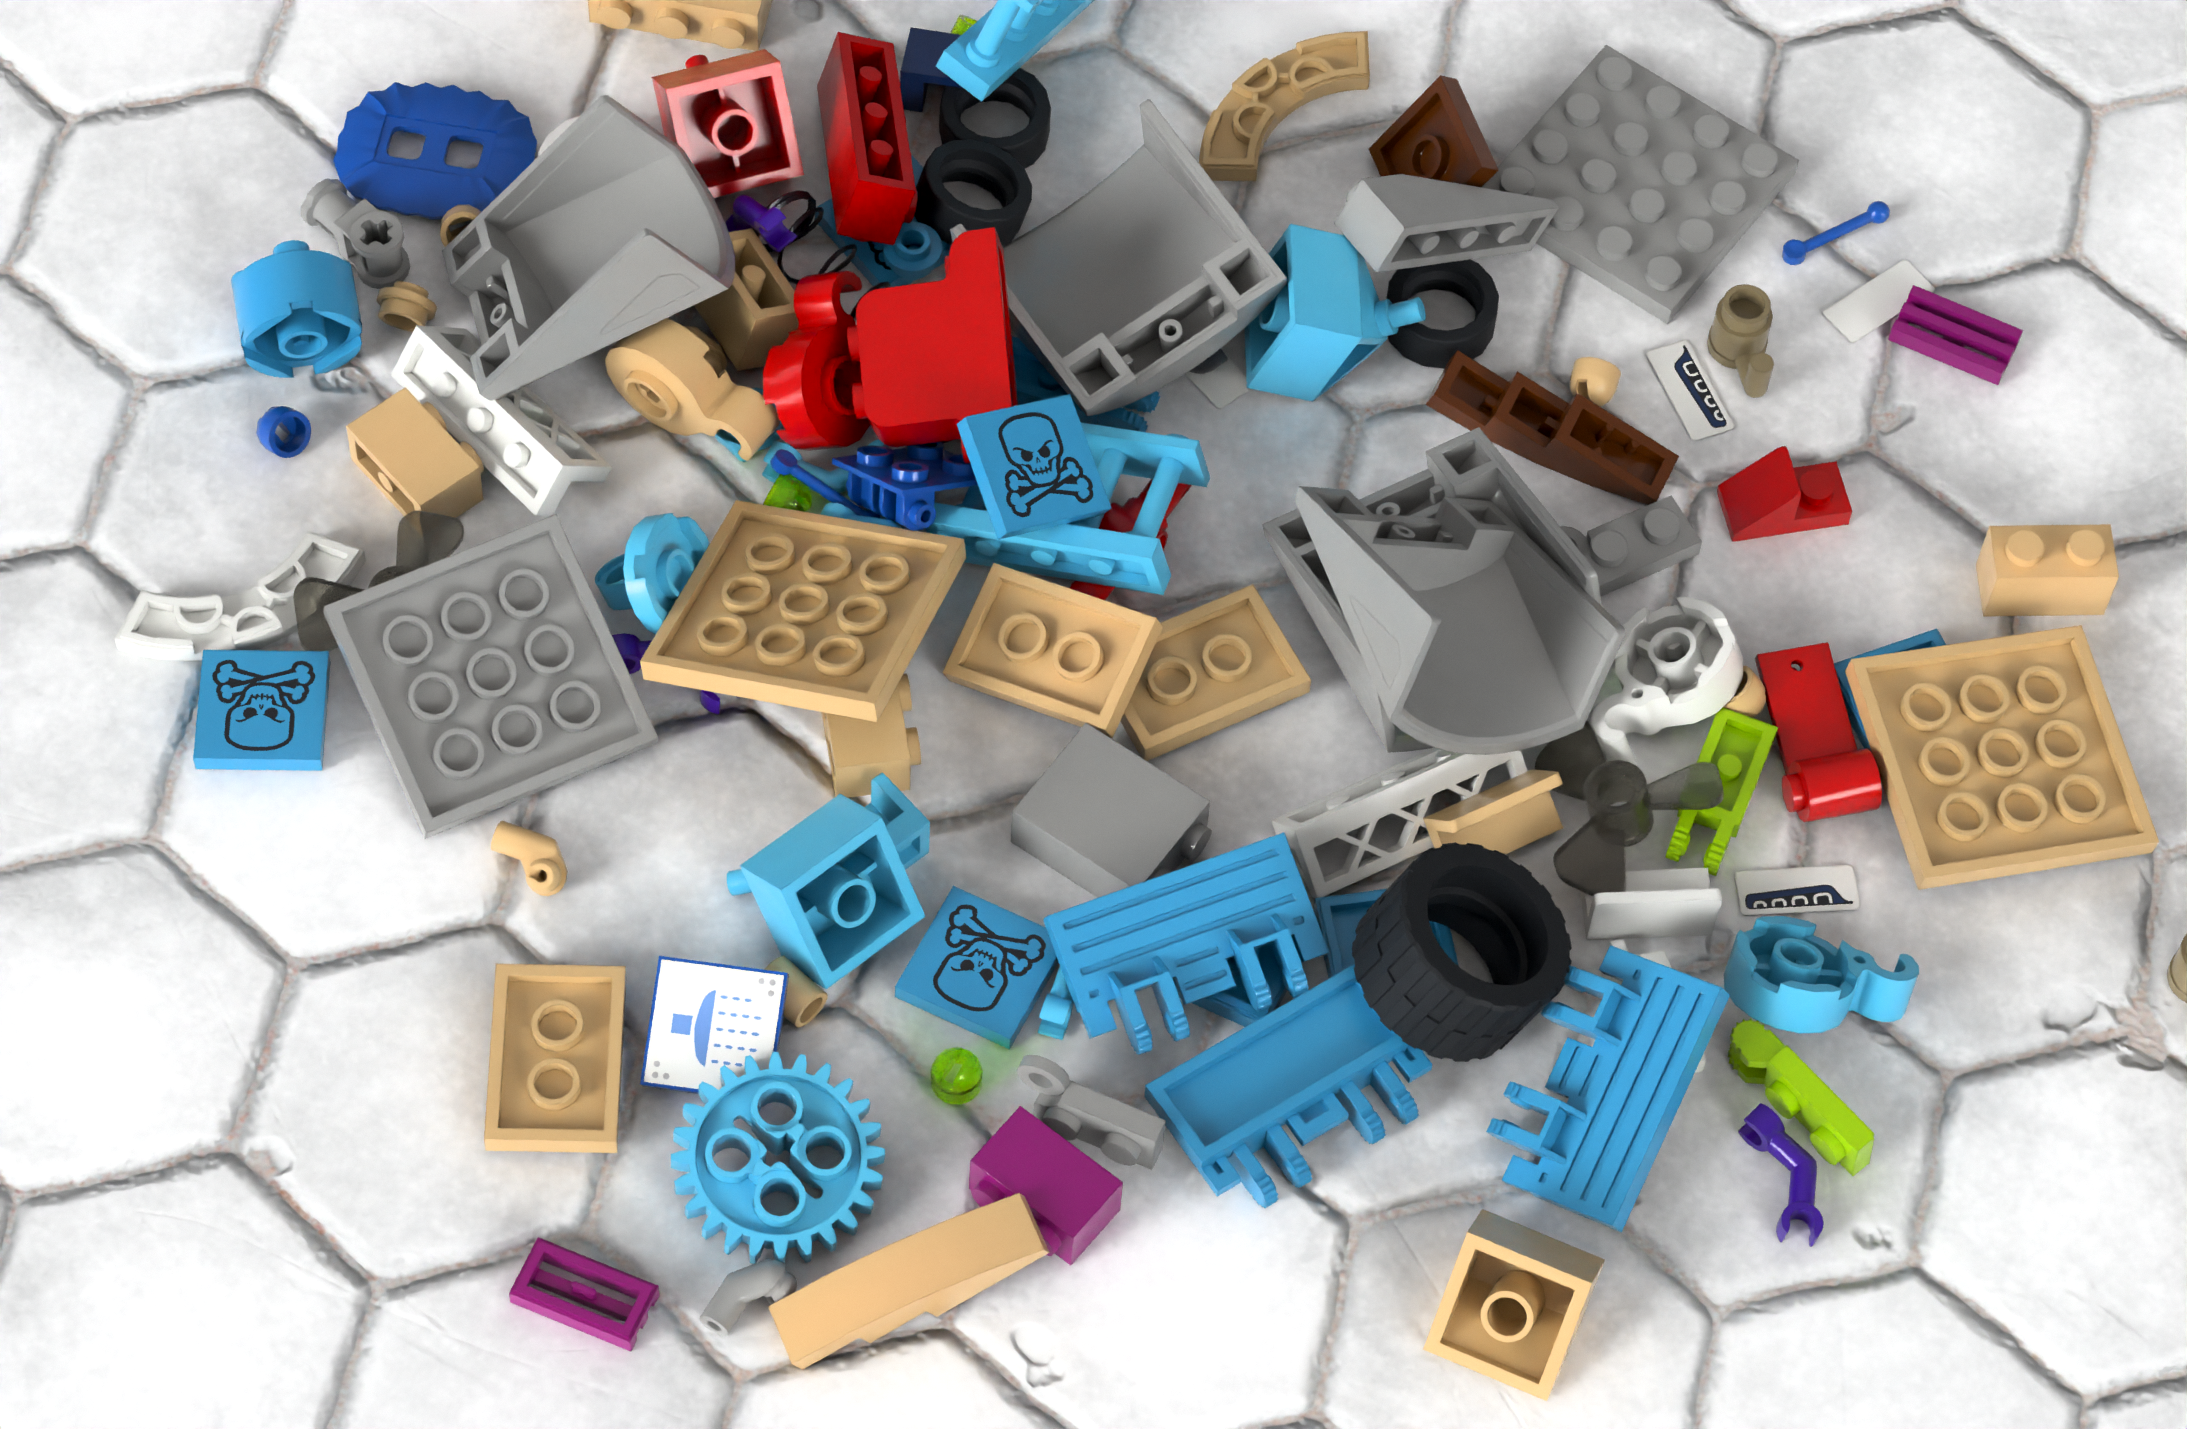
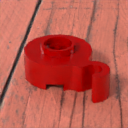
M851 271L814 274L801 278L794 292V309L799 322L798 328L788 332L789 336L782 345L772 346L768 352L763 371V397L765 405L775 404L778 418L784 427L783 429L776 430L782 440L795 449L812 451L848 447L861 440L871 425L868 418L857 420L852 398V383L862 382L860 362H852L847 339V327L856 324L853 317L844 311L840 302L841 293L856 292L862 289L861 279Z

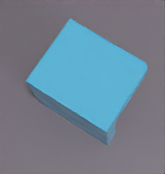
M880 773L871 780V803L865 806V808L882 817L906 870L929 853L930 821L884 773Z

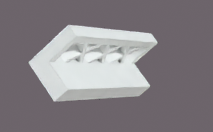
M416 325L391 376L403 388L406 387L421 404L425 402L431 403L442 416L447 431L460 443L462 441L467 442L476 451L482 464L535 516H552L571 481L605 482L612 466L527 386L499 400L489 401L479 394L470 357L481 347V343L472 333L464 328Z
M1433 748L1271 820L1276 835L1284 832L1290 848L1296 851L1311 896L1320 898L1433 848L1434 846L1428 831L1417 836L1416 834L1420 826L1426 828L1423 818L1434 794L1448 789L1462 795L1460 799L1462 801L1479 793L1489 769L1506 763L1510 778H1514L1527 772L1521 750L1482 755L1460 754ZM1469 779L1465 789L1456 785ZM1414 803L1410 813L1402 810V808ZM1393 813L1407 820L1397 845L1381 850L1368 844L1378 819ZM1359 828L1355 838L1346 834ZM1335 838L1352 844L1342 869L1323 877L1314 848ZM1365 850L1374 854L1361 860Z

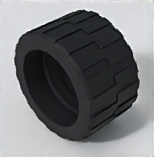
M1456 842L1442 844L1437 849L1430 848L1405 869L1359 921L1355 930L1356 939L1352 943V956L1355 960V967L1353 969L1356 980L1362 987L1363 996L1369 1007L1375 1010L1381 1018L1380 1021L1390 1031L1392 1030L1399 1035L1403 1042L1414 1049L1419 1048L1427 1052L1429 1056L1439 1059H1453L1455 1062H1469L1475 1058L1480 1060L1492 1056L1498 1049L1501 1050L1559 994L1565 985L1564 979L1566 974L1569 973V965L1571 966L1572 962L1570 959L1572 947L1570 935L1567 933L1564 924L1566 921L1560 908L1556 907L1551 899L1552 895L1543 884L1541 885L1532 876L1529 870L1521 864L1518 865L1509 859V856L1497 850H1488L1478 844L1467 843L1466 845H1460ZM1429 921L1447 926L1469 941L1484 959L1494 984L1470 975L1455 964L1439 945Z

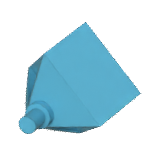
M1290 224L1269 252L1271 258L1287 277V284L1268 306L1244 328L1247 388L1313 402L1376 351L1387 340V336L1397 334L1398 327L1425 321V308L1421 298L1417 297L1394 304L1389 299L1380 301L1363 256L1344 235Z
M842 794L837 795L740 865L741 869L728 871L727 886L732 896L753 893L781 956L788 958L813 982L825 989L832 986L926 917L882 817Z

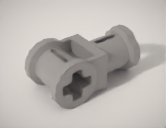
M324 179L309 191L301 206V217L311 226H320L337 240L340 255L357 269L358 277L364 284L376 289L393 287L395 282L403 281L408 276L410 263L408 254L402 247L404 240L403 226L395 215L379 211L365 198L357 204L347 195L345 185L338 179Z

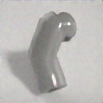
M766 1259L731 1272L726 1276L700 1316V1321L712 1332L721 1336H727L749 1302L764 1296L771 1305L795 1292L797 1288L796 1278L793 1274L785 1271V1263L773 1259Z

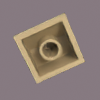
M1482 1209L1467 1231L1423 1350L1547 1401L1582 1321L1605 1259Z

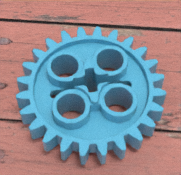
M772 1052L769 1069L764 1070L759 1069L751 1055L745 1056L744 1075L737 1077L725 1065L720 1068L722 1086L720 1090L703 1081L699 1084V1096L705 1106L702 1107L691 1103H685L683 1106V1117L694 1127H675L673 1132V1141L688 1150L671 1154V1168L689 1172L674 1181L675 1194H695L685 1206V1216L687 1219L706 1214L708 1217L702 1227V1237L706 1240L721 1230L725 1232L724 1253L727 1255L731 1254L741 1242L749 1244V1260L752 1264L758 1261L764 1248L773 1249L774 1259L782 1263L786 1260L787 1249L795 1247L804 1262H810L812 1242L816 1240L830 1252L835 1251L837 1239L834 1229L838 1227L845 1233L854 1236L857 1233L858 1222L851 1211L871 1214L874 1201L862 1190H879L882 1186L883 1175L867 1168L882 1164L885 1160L884 1148L867 1145L880 1137L881 1124L879 1122L861 1123V1120L869 1113V1099L849 1103L848 1099L853 1089V1081L849 1078L835 1087L829 1084L831 1065L828 1063L823 1065L814 1076L806 1073V1055L800 1054L796 1059L792 1070L783 1069L782 1060L778 1052ZM779 1102L790 1107L794 1117L786 1124L772 1125L762 1119L759 1111L768 1103ZM737 1119L744 1120L751 1126L752 1132L757 1138L755 1139L746 1131L736 1128L733 1124L734 1121ZM830 1146L839 1152L842 1156V1161L834 1168L820 1169L810 1163L807 1154L815 1147ZM735 1148L744 1152L749 1162L741 1170L730 1172L719 1168L713 1161V1158L723 1149ZM767 1150L776 1156L782 1154L784 1150L790 1153L789 1168L780 1161L774 1163L771 1167L766 1165ZM801 1178L808 1185L821 1190L823 1195L817 1199L813 1198L805 1191L799 1179ZM779 1191L792 1196L797 1203V1207L788 1215L776 1216L767 1212L761 1205V1201L768 1194Z

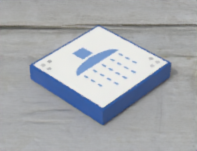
M659 956L640 1085L643 1087L699 1094V1084L703 1081L720 1090L722 1088L720 1068L725 1065L737 1077L743 1076L745 1056L749 1055L756 1061L760 1070L769 1069L772 1052H778L789 974Z

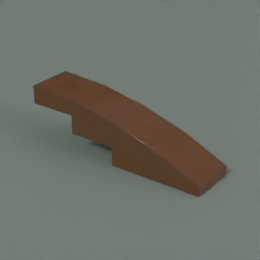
M1459 350L1449 359L1425 404L1470 431L1480 427L1491 442L1538 465L1592 487L1646 505L1657 502L1679 457L1674 452L1579 393L1568 403L1518 371L1507 381Z

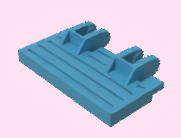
M1284 832L1059 911L1043 919L1076 1011L1081 1014L1089 1038L1091 1039L1117 1029L1108 1002L1114 1000L1131 1046L1138 1055L1151 1051L1153 1042L1151 1030L1145 1020L1135 992L1152 987L1165 1028L1174 1041H1179L1190 1037L1189 1023L1182 1003L1186 1005L1236 986L1227 962L1228 959H1234L1242 984L1247 992V997L1253 1009L1260 1012L1271 1008L1272 999L1270 987L1255 952L1256 949L1270 944L1283 984L1287 991H1289V994L1292 995V998L1307 992L1309 988L1302 963L1329 953Z
M1610 945L1599 971L1623 981L1621 985L1570 965L1569 973L1566 974L1564 979L1567 987L1602 999L1594 1017L1576 1011L1563 1003H1554L1552 1001L1541 1012V1015L1551 1022L1595 1039L1594 1045L1591 1047L1574 1039L1567 1038L1545 1085V1088L1549 1091L1569 1098L1567 1103L1510 1081L1503 1095L1518 1107L1526 1110L1532 1109L1548 1116L1538 1136L1521 1129L1518 1125L1507 1120L1492 1118L1486 1132L1503 1142L1541 1157L1537 1165L1513 1155L1502 1181L1531 1193L1539 1199L1622 1233L1730 994L1722 987Z
M1355 964L1145 1085L1144 1097L1159 1118L1166 1120L1165 1126L1217 1197L1242 1182L1247 1191L1252 1194L1254 1200L1262 1208H1267L1277 1202L1278 1193L1276 1192L1274 1182L1253 1155V1153L1263 1147L1285 1177L1296 1188H1300L1312 1180L1310 1168L1303 1155L1299 1153L1297 1147L1281 1127L1285 1124L1302 1146L1348 1119L1369 1144L1373 1145L1386 1136L1384 1124L1360 1091L1368 1085L1372 1086L1394 1117L1402 1124L1406 1125L1418 1118L1419 1110L1414 1102V1098L1406 1090L1405 1085L1388 1063L1393 1062L1408 1083L1431 1071L1433 1064L1421 1049H1414L1403 1042L1402 1038L1394 1031H1390L1380 1021L1381 1018L1375 1010L1369 1007L1363 996L1362 987L1356 980L1353 969Z

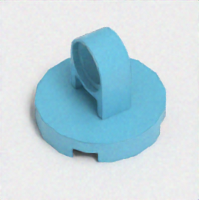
M673 513L646 516L634 526L626 544L625 554L603 565L595 576V583L609 608L613 610L633 609L644 627L656 634L710 543L696 521L688 516L677 518L673 516Z

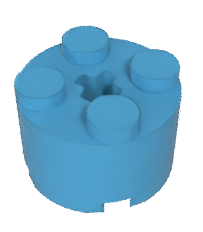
M290 240L278 244L273 249V255L255 261L244 270L238 271L232 276L231 285L241 346L247 364L256 371L273 377L294 378L292 368L313 365L315 374H322L343 366L360 351L362 345V322L354 276L349 262L330 253L310 250L308 244L303 241Z

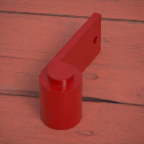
M1828 642L1757 654L1755 662L1760 680L1765 687L1766 703L1772 725L1778 727L1776 740L1786 774L1782 777V794L1788 811H1796L1799 818L1805 823L1879 809L1882 801L1879 769L1870 750L1867 748L1857 750ZM1791 665H1798L1800 667V671H1798L1794 667H1791Z

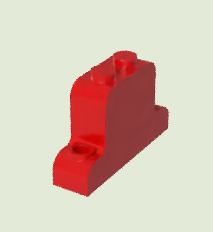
M995 227L966 231L954 240L950 247L949 255L945 256L946 278L943 280L875 289L866 293L858 302L856 308L857 325L847 327L852 362H860L862 382L852 383L854 411L857 420L869 419L876 436L882 443L891 447H903L961 439L956 424L963 418L1018 405L1004 250ZM961 439L963 458L965 464L970 463V461L966 453L963 441Z

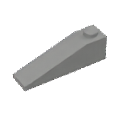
M1397 174L1361 179L1348 192L1346 197L1347 203L1334 224L1376 272H1384L1531 251L1559 207L1552 199Z

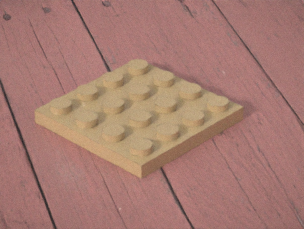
M736 500L641 658L643 679L878 722L967 558L964 539Z
M2082 625L1850 660L1845 673L1872 754L1876 760L1880 778L1918 890L2149 854L2153 852L2159 843Z

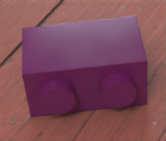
M1021 1106L970 1160L969 1189L977 1204L982 1207L1018 1193L1024 1195L1049 1250L1047 1256H1052L1055 1253L1069 1265L1076 1261L1121 1208L1123 1182Z

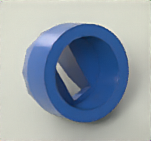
M276 406L268 409L263 417L258 420L256 434L265 449L282 458H291L300 454L308 445L311 437V425L308 418L301 412L287 406ZM277 426L288 434L283 441L275 433Z

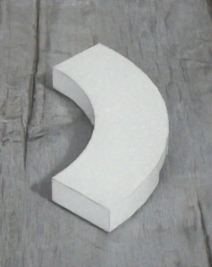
M307 531L298 546L284 561L264 576L258 578L257 585L242 592L223 598L218 594L186 597L157 594L142 589L115 637L117 650L141 657L161 660L197 661L202 660L203 650H256L265 647L305 627L324 612V606L339 599L354 581L366 562L364 549Z

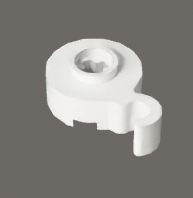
M1685 596L1677 597L1678 605L1662 607L1652 613L1649 612L1646 606L1638 610L1622 625L1625 629V637L1615 657V673L1623 690L1620 693L1603 699L1596 706L1591 718V726L1607 761L1613 766L1621 769H1632L1636 766L1637 762L1625 736L1626 734L1636 732L1648 736L1658 733L1665 727L1695 724L1718 713L1735 696L1743 679V656L1724 613L1709 602Z

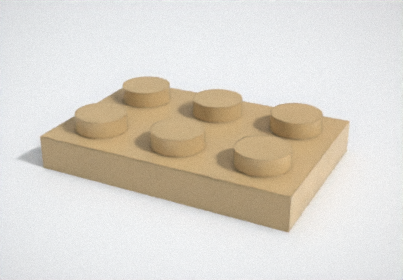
M993 563L946 663L943 674L951 682L1070 724L1082 727L1087 723L1106 736L1113 738L1163 626L1155 617Z
M1252 584L1161 622L1163 626L1162 631L1120 722L1141 758L1149 761L1309 693L1311 678Z
M496 964L484 1131L486 1151L617 1153L627 980L626 966Z

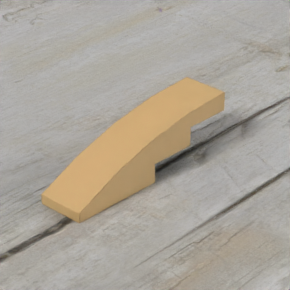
M1018 1193L955 1216L889 1244L825 1275L768 1306L791 1364L805 1369L858 1338L872 1343L926 1311L938 1317L1047 1255L1049 1250L1025 1196Z

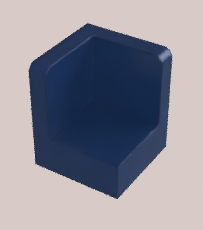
M910 28L900 71V89L904 110L923 112L929 83L963 88L935 67L943 51L961 35Z

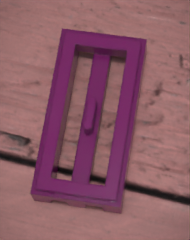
M1913 285L1907 301L1904 302L1900 310L1898 319L1895 320L1891 328L1888 340L1999 385L2019 344L2023 330ZM1910 323H1913V324L1918 325V326H1920V327H1922V328H1925V329L1930 330V331H1932V332H1935V333H1937V334H1939V335H1942L1943 337H1942V338L1937 337V336L1932 335V334H1930V333H1928V332H1925V331L1920 330V329H1918V328H1916V327H1913V326H1911V325H1909V324H1910ZM1966 345L1980 352L1988 354L1992 357L1997 358V360L1995 361L1986 356L1973 352L1969 349L1964 348V346Z
M538 1237L509 1292L510 1303L632 1351L637 1341L636 1335L640 1328L643 1329L648 1319V1311L651 1306L655 1305L659 1297V1286ZM542 1262L548 1263L634 1298L636 1301L633 1306L596 1292L591 1287L576 1281L571 1282L539 1269ZM533 1284L547 1291H550L552 1293H555L557 1295L580 1303L584 1306H587L589 1308L612 1316L616 1319L624 1321L625 1323L623 1325L621 1323L603 1317L599 1314H596L594 1312L571 1304L567 1301H564L562 1299L539 1291L535 1288L530 1287V1285Z

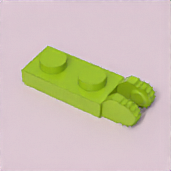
M1724 707L1716 713L1677 813V817L1680 818L1665 858L1676 862L1680 861L1681 856L1686 854L1691 840L1690 833L1694 823L1717 831L1713 842L1708 845L1703 858V868H1708L1709 874L1717 875L1731 836L1736 838L1775 740L1778 730L1777 726Z
M1751 1018L1748 1021L1743 1019L1741 1023L1737 1022L1736 1027L1732 1028V1033L1730 1034L1731 1044L1728 1050L1729 1064L1733 1066L1732 1069L1738 1070V1076L1745 1083L1764 1084L1766 1087L1765 1094L1775 1110L1786 1119L1795 1117L1811 1133L1810 1141L1828 1163L1836 1165L1839 1162L1852 1176L1868 1165L1874 1143V1133L1787 1045L1785 1046L1769 1029L1765 1030L1764 1024L1761 1025L1758 1020L1752 1021Z

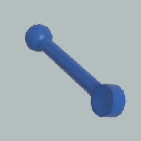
M1882 201L1872 202L1867 212L1804 242L1795 239L1787 241L1783 246L1782 258L1790 265H1799L1805 260L1806 253L1871 222L1876 224L1884 223L1890 216V209Z
M780 449L772 457L770 463L777 473L785 476L791 474L828 501L842 504L855 512L856 515L881 518L880 515L871 510L864 511L797 465V459L791 452Z

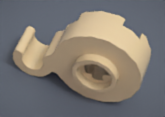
M669 318L627 336L612 346L605 358L607 374L615 388L633 409L651 423L670 433L683 436L704 433L709 436H715L720 429L731 433L740 443L739 456L749 461L780 424L776 408L772 404L765 405L762 394L750 387L734 384L726 370L717 376L713 367L703 357L710 349L709 346L689 329Z

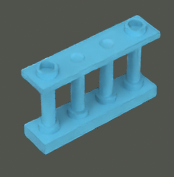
M997 0L995 6L943 51L935 67L982 102L1095 0Z
M1081 423L1109 502L1121 474L1153 479L1132 531L1121 533L1099 529L1104 517L1103 514L1098 517L998 540L988 511H985L986 506L978 485L969 486L962 504L953 506L934 502L936 518L931 526L925 528L927 533L964 539L967 557L964 562L990 567H992L993 563L1020 572L1164 595L1171 578V573L1160 539L1156 538L1177 484L1207 487L1210 475L1199 440H1192L1179 434L1160 435Z

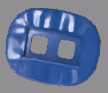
M394 82L383 91L367 92L360 105L347 112L344 128L338 136L337 151L333 160L340 181L356 199L362 201L365 198L379 210L393 211L405 216H420L431 220H441L446 212L456 205L469 204L482 212L534 161L537 140L533 134L529 117L518 112L509 100H493L481 91L466 92L455 85L439 88L425 82L410 87ZM402 131L424 135L426 139L420 157L411 160L388 155L393 134ZM459 140L483 145L479 164L475 168L455 167L445 163L449 146L453 141Z

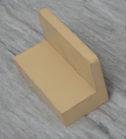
M1531 769L1423 818L1435 849L1440 848L1442 844L1456 842L1460 845L1472 843L1482 845L1488 850H1497L1503 854H1508L1563 829L1549 790L1562 785L1563 782L1558 771Z

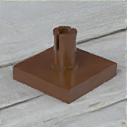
M1442 75L1369 148L1380 176L1405 174L1482 187L1499 171L1458 80Z

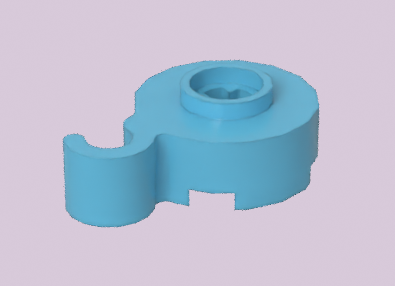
M1762 916L1756 919L1753 929L1746 932L1739 930L1724 972V989L1730 994L1733 1003L1746 1014L1776 1029L1799 1034L1823 1033L1838 1027L1849 1011H1855L1871 1020L1894 1022L1901 1019L1905 1014L1919 975V965L1908 954H1900L1894 972H1890L1878 966L1870 954L1853 948L1844 940H1842L1839 949H1837L1828 941L1814 936L1817 925L1806 920L1787 916Z

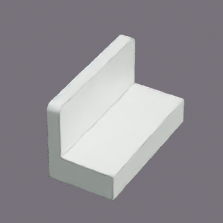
M1708 868L1582 872L1579 884L1586 940L1712 935L1722 904L1720 889L1710 887Z

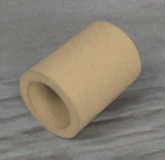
M785 956L776 958L764 969L789 974L784 1016L797 1028L808 1024L825 1005L827 993Z

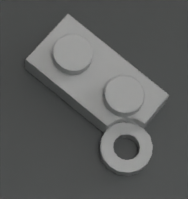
M1672 495L1593 528L1587 532L1586 537L1577 529L1560 526L1596 570L1600 597L1698 555L1702 540Z
M1038 1055L1023 1057L1017 1069V1074L1025 1084L1040 1092L1034 1103V1116L1064 1139L1075 1140L1077 1138L1096 1146L1108 1158L1119 1164L1127 1166L1138 1164L1150 1170L1153 1169L1163 1149L1166 1120L1071 1081L1069 1075L1062 1067L1047 1058Z

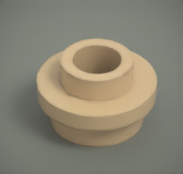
M403 281L395 282L393 287L381 288L376 299L377 303L381 306L378 317L383 322L392 327L410 332L414 331L416 325L425 326L427 321L434 319L437 306L428 299L429 293L427 290L416 284Z

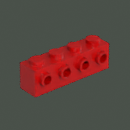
M838 32L817 84L837 235L848 236L862 242L873 241L894 245L902 224H909L912 221L917 206V190L915 187L894 44Z

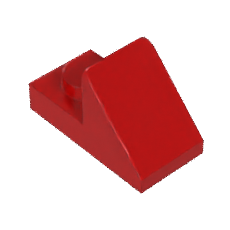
M1786 446L1773 450L1719 484L1717 489L1732 542L1848 525L1852 515V508L1837 461L1793 468Z

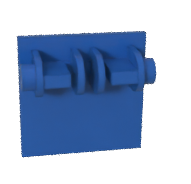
M942 442L907 446V448L894 450L884 446H862L857 449V455L832 458L833 465L849 472L846 490L853 503L863 506L913 531L928 528L933 524L936 518L934 508L935 491L978 485L971 464H965L963 454H953L945 450L944 443Z

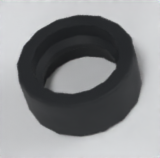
M1019 68L982 101L1010 103L1023 110L1029 117V124L1025 129L1012 136L1000 138L981 136L966 128L961 122V114L966 109L981 103V101L964 88L952 86L944 88L939 114V132L942 145L953 140L968 139L989 143L1011 154L1024 168L1033 165L1045 151L1050 133L1051 106L1047 90L1033 74Z
M972 139L953 140L935 148L926 160L916 185V212L921 223L933 228L941 240L950 245L953 243L950 229L958 224H962L967 231L995 227L1002 247L1011 243L1021 228L1032 200V183L1025 168L1011 154L992 144ZM962 181L978 185L989 191L1001 203L1003 208L984 210L971 207L957 200L945 188L943 183Z
M1468 259L1396 270L1388 283L1386 299H1389L1392 304L1408 300L1419 292L1436 289L1451 291L1465 298L1476 311L1474 321L1463 328L1448 331L1431 329L1419 322L1398 327L1397 334L1387 337L1389 342L1403 357L1422 366L1444 369L1449 359L1457 350L1471 359H1475L1484 352L1493 338L1499 294L1493 278L1479 263Z

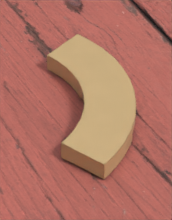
M1368 31L1328 34L1297 42L1295 49L1282 53L1271 60L1263 58L1234 81L1230 92L1222 100L1218 108L1211 113L1201 143L1199 164L1212 181H1256L1258 160L1263 146L1272 131L1289 114L1308 102L1326 95L1351 90H1368L1370 80Z

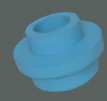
M919 222L903 223L895 244H883V257L887 265L902 278L910 280L921 279L930 274L939 264L942 257V241L938 233L926 224ZM916 245L920 246V248L911 250L904 246Z

